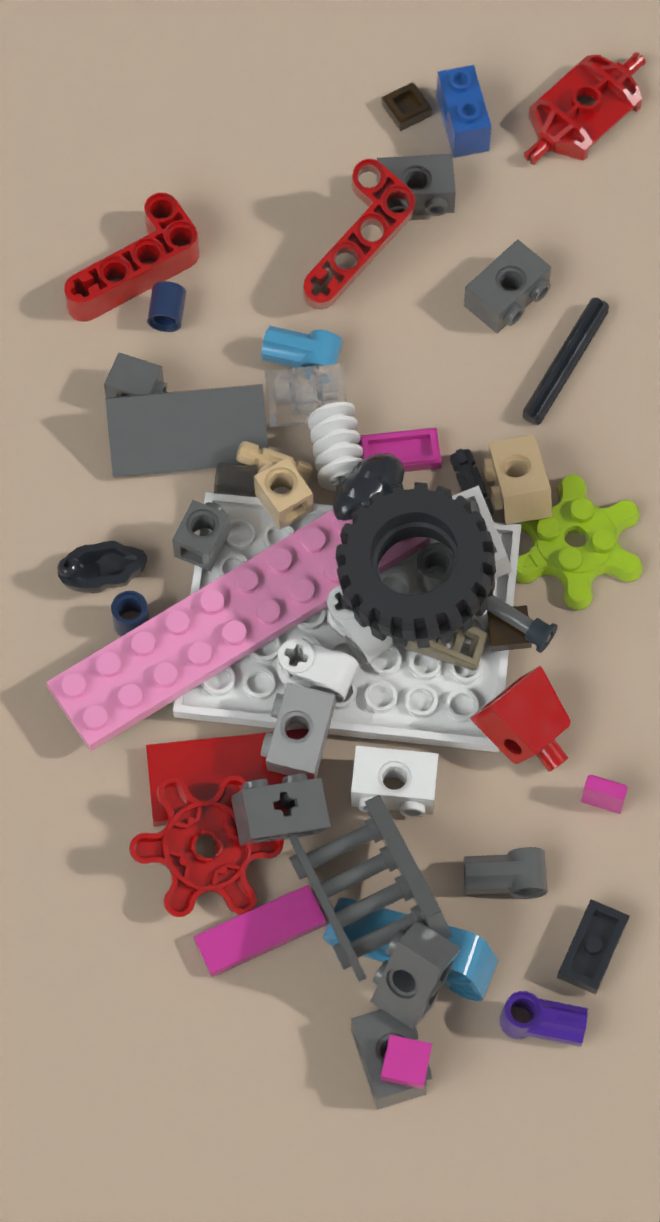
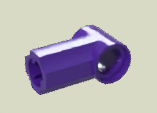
M518 991L506 1000L499 1021L502 1031L514 1039L532 1037L581 1047L586 1031L588 1008L539 999L528 991ZM515 1007L526 1009L531 1016V1021L528 1023L517 1022L512 1017L510 1010Z

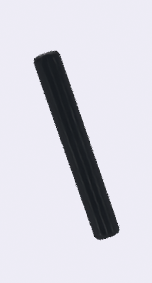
M598 297L590 299L523 409V418L533 425L542 423L607 316L609 305L606 301H602Z

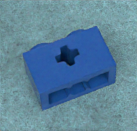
M474 65L438 71L436 98L453 158L488 152L490 150L492 126Z

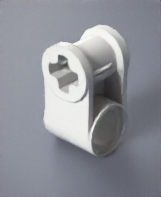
M340 585L329 593L327 598V621L361 662L368 665L393 645L392 637L387 636L385 640L381 641L372 635L369 626L362 628L355 620L353 611L349 612L347 610L348 607ZM339 606L343 608L340 612L338 611Z
M293 638L282 643L278 651L277 674L282 683H291L335 694L336 703L345 701L358 667V662L355 658L342 651L327 649L303 639ZM295 659H299L302 661H299L296 667L289 665L292 664Z

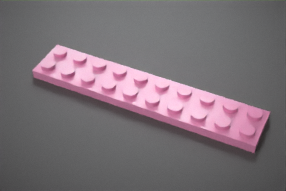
M333 509L47 681L48 690L88 749L93 751L326 608L329 593L340 585L336 570L338 568L336 548L342 544L340 533L344 524H353V519L347 521L338 520L334 516ZM408 538L393 545L381 558L378 565V575L429 545L431 538Z

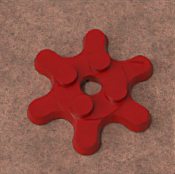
M231 775L224 778L216 795L212 799L205 801L193 797L187 785L179 778L170 777L159 784L157 797L168 812L167 825L158 833L144 832L133 837L129 845V852L131 857L140 864L160 863L165 865L170 871L172 883L164 896L163 902L164 908L171 916L180 918L190 914L194 909L197 898L202 893L208 891L221 895L227 907L235 914L242 915L254 909L257 895L246 880L247 866L254 859H272L278 856L283 850L284 841L282 839L240 846L231 796L243 789L242 784L247 782L241 776ZM201 835L211 837L216 843V852L211 858H204L195 852V842Z

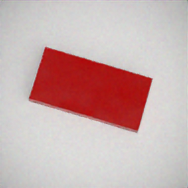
M309 729L286 730V735L291 739L299 740L307 735ZM266 732L146 745L153 826L167 825L168 812L159 802L157 789L163 780L170 777L181 779L187 785L193 797L204 801L212 799L218 792L223 779L231 775L241 776L247 782L267 779L268 785L283 783L282 778L289 775L267 770V757L261 756ZM277 802L273 804L274 810L279 809L283 813L287 812L286 806H278Z

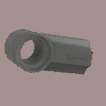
M523 847L509 851L508 855L464 856L465 895L510 893L512 897L519 899H533L546 895L548 888L545 851L536 847Z

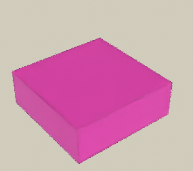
M590 774L587 776L581 802L621 814L628 787L624 784Z
M390 1035L381 1080L424 1089L432 1043Z

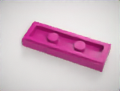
M306 885L194 936V941L211 977H214L326 926V919L309 885Z

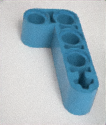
M339 898L334 912L357 902V900ZM382 908L343 927V930L349 942H352L407 914ZM329 922L323 934V939L331 946H334L340 942ZM448 926L452 937L448 938V940L459 946L461 950L445 984L452 992L473 1001H482L498 964V959L489 944L482 937L463 929ZM389 943L363 955V957L381 962L389 961L391 955L386 952Z

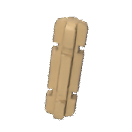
M248 441L242 442L238 448L236 455L238 462L249 466L256 464V468L261 469L270 462L278 463L288 457L306 483L311 478L313 471L311 463L302 460L293 461V457L265 447L258 449L259 445Z

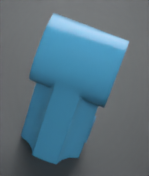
M269 325L263 339L261 360L299 368L305 376L311 379L328 381L333 377L343 341L338 335L326 330H314L309 335Z

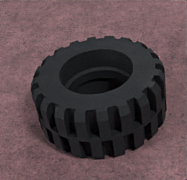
M415 482L414 489L404 490L402 483L391 486L392 493L383 496L378 491L369 497L370 506L364 508L362 505H359L352 512L353 524H344L340 533L342 544L336 548V561L338 565L336 570L347 607L352 609L355 620L362 628L369 626L372 635L381 641L385 640L387 636L392 637L394 646L406 648L408 641H416L418 649L430 648L429 640L440 638L442 644L454 640L453 631L459 628L462 633H465L473 627V616L482 617L488 607L487 597L493 596L496 564L493 541L490 531L486 530L485 520L479 511L472 512L471 502L461 495L457 496L455 500L452 499L451 489L440 485L436 491L428 490L427 483ZM414 537H427L437 540L451 549L455 557L454 571L435 590L418 595L403 594L388 588L379 578L378 565L381 558L393 545L402 540Z

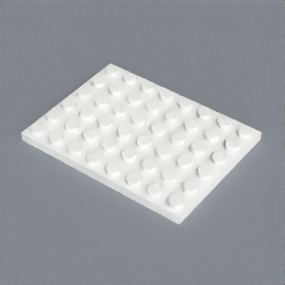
M206 492L204 504L206 502L214 503L229 514L231 532L211 571L196 565L194 566L190 595L333 509V505L313 503V512L279 530L257 497ZM494 522L507 553L512 572L495 578L493 595L513 607L521 525H505V523ZM206 528L200 529L199 536H207L213 531ZM434 539L430 540V544L441 543ZM421 550L380 574L381 582L399 593L409 595L424 594L417 583V557ZM434 566L428 569L430 572L435 574H440L446 571V569L440 566ZM341 606L338 607V611L340 612L343 609ZM328 607L182 695L174 701L173 707L174 718L275 728L277 718L271 717L276 694H284L286 684L282 683L277 674L278 651L285 641L298 638L327 649L342 651L355 658L358 662V667L345 701L336 703L328 734L499 752L495 744L472 722L470 717L505 690L509 650L491 652L488 635L477 670L472 671L391 645L367 665L355 656L347 643L331 628L327 621ZM485 610L482 617L474 615L472 619L474 627L488 632L487 610ZM465 637L460 651L461 654L467 655L472 639ZM454 640L447 642L445 647L451 649ZM295 659L294 662L289 665L296 667L298 662L302 661L299 659ZM294 723L287 730L308 728L304 724Z

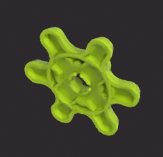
M570 474L561 479L558 484L559 501L556 506L552 507V517L514 523L520 524L521 531L527 533L532 541V548L529 552L518 557L516 582L529 584L541 576H554L563 584L564 603L569 608L579 611L586 609L592 603V583L598 576L609 574L624 582H634L642 576L643 563L639 557L622 549L618 542V538L623 531L634 527L638 523L640 511L630 500H621L615 505L606 508L594 506L587 499V486L584 480L576 474ZM568 532L579 533L582 536H586V543L580 547H572L566 543L564 538Z

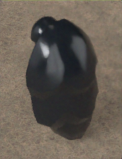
M389 453L374 454L359 462L353 468L352 473L337 485L336 497L333 502L334 516L338 520H351L352 512L359 505H362L364 508L370 506L369 497L378 491L383 496L391 494V486L402 484L403 462Z
M116 541L83 545L77 547L60 560L57 565L58 577L67 588L73 591L100 593L106 588L127 586L133 577L144 571L147 555L143 550L124 546Z

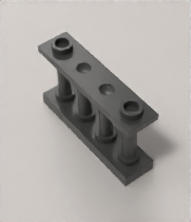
M380 795L364 801L371 818L364 820L366 825L307 854L297 835L289 838L296 852L295 855L289 857L299 880L308 877L340 942L332 946L343 970L352 967L359 982L366 979V975L358 958L390 943L399 930L406 933L417 920L446 939L452 937L437 901ZM371 840L375 843L381 840L384 842L385 847L379 849L380 854L320 883L314 868ZM386 869H389L390 872L398 869L401 876L394 878L396 883L334 912L328 900L329 897ZM404 898L405 902L412 898L415 901L416 906L410 908L411 913L359 939L349 942L343 927Z

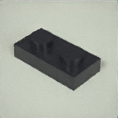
M590 899L559 969L557 978L596 995L630 916Z

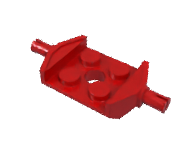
M634 52L623 64L620 62L615 64L599 54L587 55L530 106L528 118L538 136V141L524 152L525 159L528 162L530 160V164L535 165L548 151H553L557 154L584 161L587 158L588 149L632 109L635 112L640 110L642 97L638 84L634 81L632 75L646 64L645 58L642 55L639 57L640 53ZM580 96H590L596 102L585 106L578 103L576 99Z

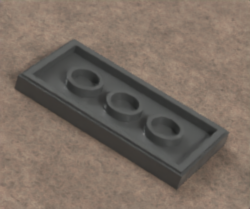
M263 384L105 398L113 477L243 466L246 464L236 460L237 451L242 442L248 441L259 445L258 449L268 448Z

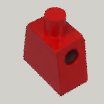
M541 666L519 677L470 717L472 722L512 763L519 764L536 755L547 771L550 772L569 758L555 738L570 727L571 720Z

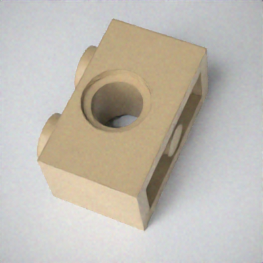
M535 434L488 442L489 458L483 459L484 474L487 483L494 482V486L490 487L494 510L501 509L505 525L552 517L551 487Z

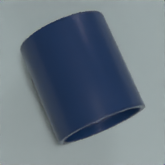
M162 281L153 285L147 323L151 328L162 332H174L181 328L186 299V289L183 286L169 281Z
M124 591L113 599L111 604L115 631L120 637L150 620L147 601L140 593ZM128 611L140 613L133 620H126L121 617Z

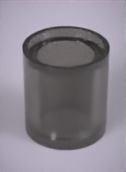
M218 463L215 474L214 493L255 497L254 476L258 473V467Z

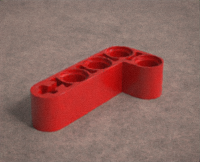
M375 159L361 160L354 167L351 185L353 192L369 208L304 279V299L314 309L321 310L330 307L407 224L413 215L415 206L413 192L382 163ZM365 172H373L378 176L379 183L374 187L368 188L361 185L358 178ZM400 197L406 201L408 208L402 213H394L387 207V202L391 198ZM368 225H375L382 231V236L377 241H368L364 239L361 231ZM342 253H350L356 258L357 263L353 268L345 270L338 267L335 259ZM328 268L334 276L327 285L328 295L325 296L323 293H319L317 296L313 295V284L323 285L329 276V271L326 270Z
M159 192L147 198L144 204L146 229L149 235L75 273L67 279L64 285L67 309L73 319L80 322L94 320L151 289L155 283L166 281L197 263L199 259L197 229L172 195ZM161 215L168 216V217L163 218V219H161V218H156V217L161 216ZM179 243H187L185 246H176ZM147 260H153V261H155L154 263H151V264H144V263H143L144 261H147ZM113 278H122V280L117 282L110 281Z

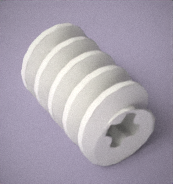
M348 402L326 404L317 408L308 417V428L311 430L310 439L314 444L312 446L313 456L316 458L315 468L319 472L317 474L318 483L322 488L329 491H336L337 485L350 475L353 468L363 460L360 458L363 455V448L357 444L360 441V433L355 431L358 427V421L355 417H352L355 414V406Z

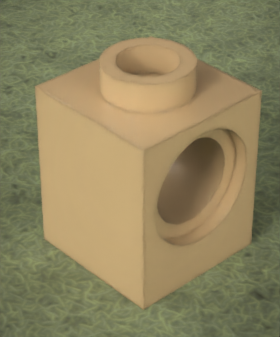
M288 457L278 463L270 462L264 465L254 476L255 495L279 530L314 511L313 493ZM278 487H286L290 489V491L286 494H277L273 492V490Z

